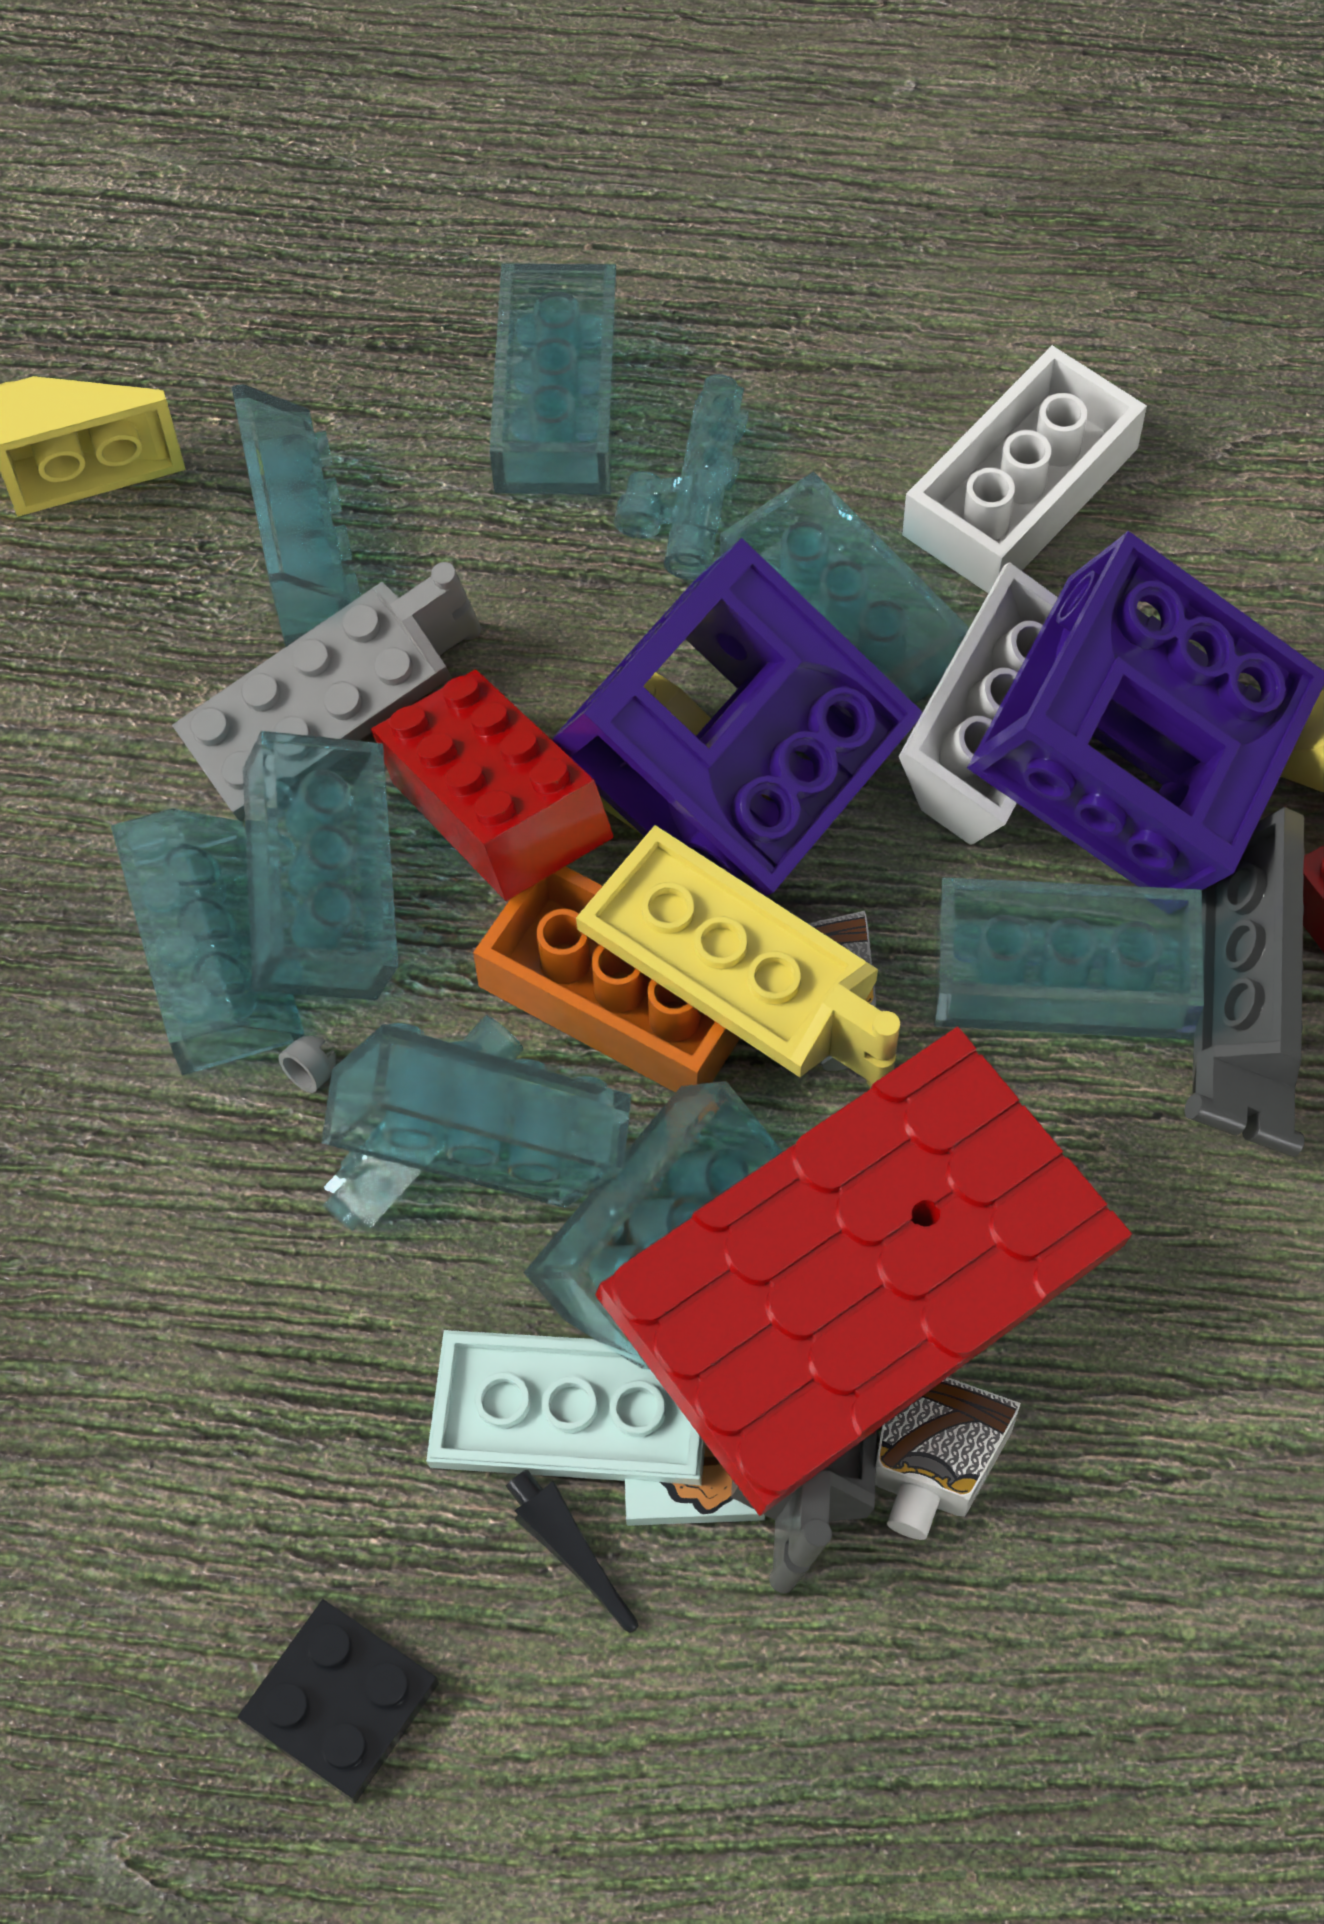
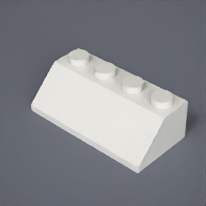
M1010 562L1003 566L898 756L921 811L970 845L1004 826L1017 804L968 770L967 766L1058 598Z

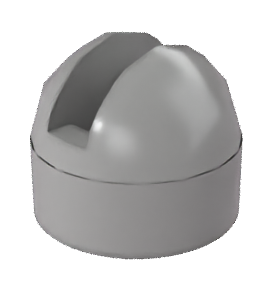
M312 1035L302 1036L293 1041L278 1057L279 1063L288 1078L299 1088L309 1093H314L330 1078L336 1067V1054L334 1050L325 1054L320 1047L326 1040Z

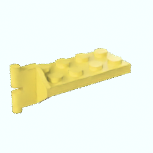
M656 825L653 826L576 917L577 930L798 1077L803 1076L829 1055L865 1078L870 1088L873 1083L894 1070L900 1020L895 1013L880 1011L865 1001L877 981L878 969Z

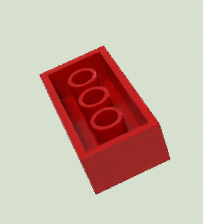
M476 669L464 676L451 679L443 688L411 706L400 708L390 718L371 728L393 785L505 901H508L614 838L595 780Z

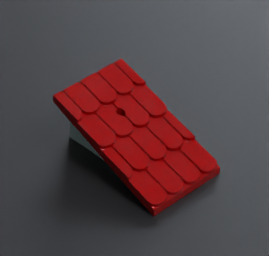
M958 1026L872 1084L870 1090L803 1134L794 1145L695 1211L689 1220L622 1264L612 1276L599 1284L595 1296L759 1516L770 1510L1124 1247L1132 1236L1130 1230L1113 1210L1110 1211L1108 1209V1204L1068 1157L1066 1158L1062 1154V1149L1026 1106L1020 1104V1099L984 1056L978 1054L977 1048Z

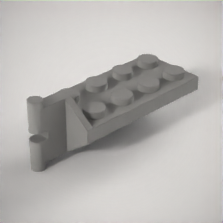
M440 562L433 567L429 578L401 597H398L383 582H380L176 721L172 726L235 817L241 822L371 733L372 727L390 718L400 708L412 705L451 678L440 655L463 639L473 640L478 637L481 632V625L454 566L448 562Z

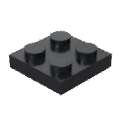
M322 1599L237 1718L247 1728L353 1803H356L434 1692L439 1681L435 1675Z

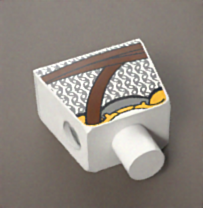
M947 1377L882 1426L875 1467V1485L897 1494L887 1522L888 1527L901 1535L924 1540L928 1536L937 1509L956 1516L965 1517L1012 1433L1021 1403Z

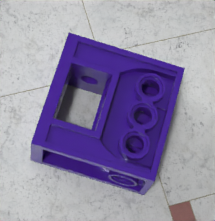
M1127 531L1068 577L967 769L1169 908L1234 874L1324 686V670L1134 534ZM1138 602L1151 604L1158 611L1161 621L1153 615L1148 617L1138 610ZM1189 640L1198 642L1205 649L1206 653L1189 642ZM1240 673L1252 676L1258 682L1261 692L1251 685L1245 686L1238 681ZM1091 737H1095L1162 784L1159 793L1088 745Z
M740 538L698 575L551 740L595 780L599 795L644 837L656 825L759 893L768 896L774 893L917 723L923 712L743 538ZM685 639L737 688L696 736L643 687ZM795 751L803 752L811 760L801 758ZM761 794L769 796L774 802L768 801Z

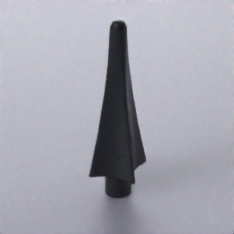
M528 1469L514 1477L506 1485V1488L520 1504V1507L515 1510L518 1514L515 1520L544 1545L591 1591L625 1631L629 1633L636 1631L639 1626L637 1619L598 1563L555 1482H550L543 1489Z

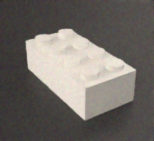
M1052 345L906 493L902 535L989 594L1003 566L1010 562L1022 571L1138 449L1147 406Z

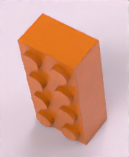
M565 866L511 898L473 952L479 987L698 1105L740 1040V1037L577 930L576 917L602 888L601 884Z

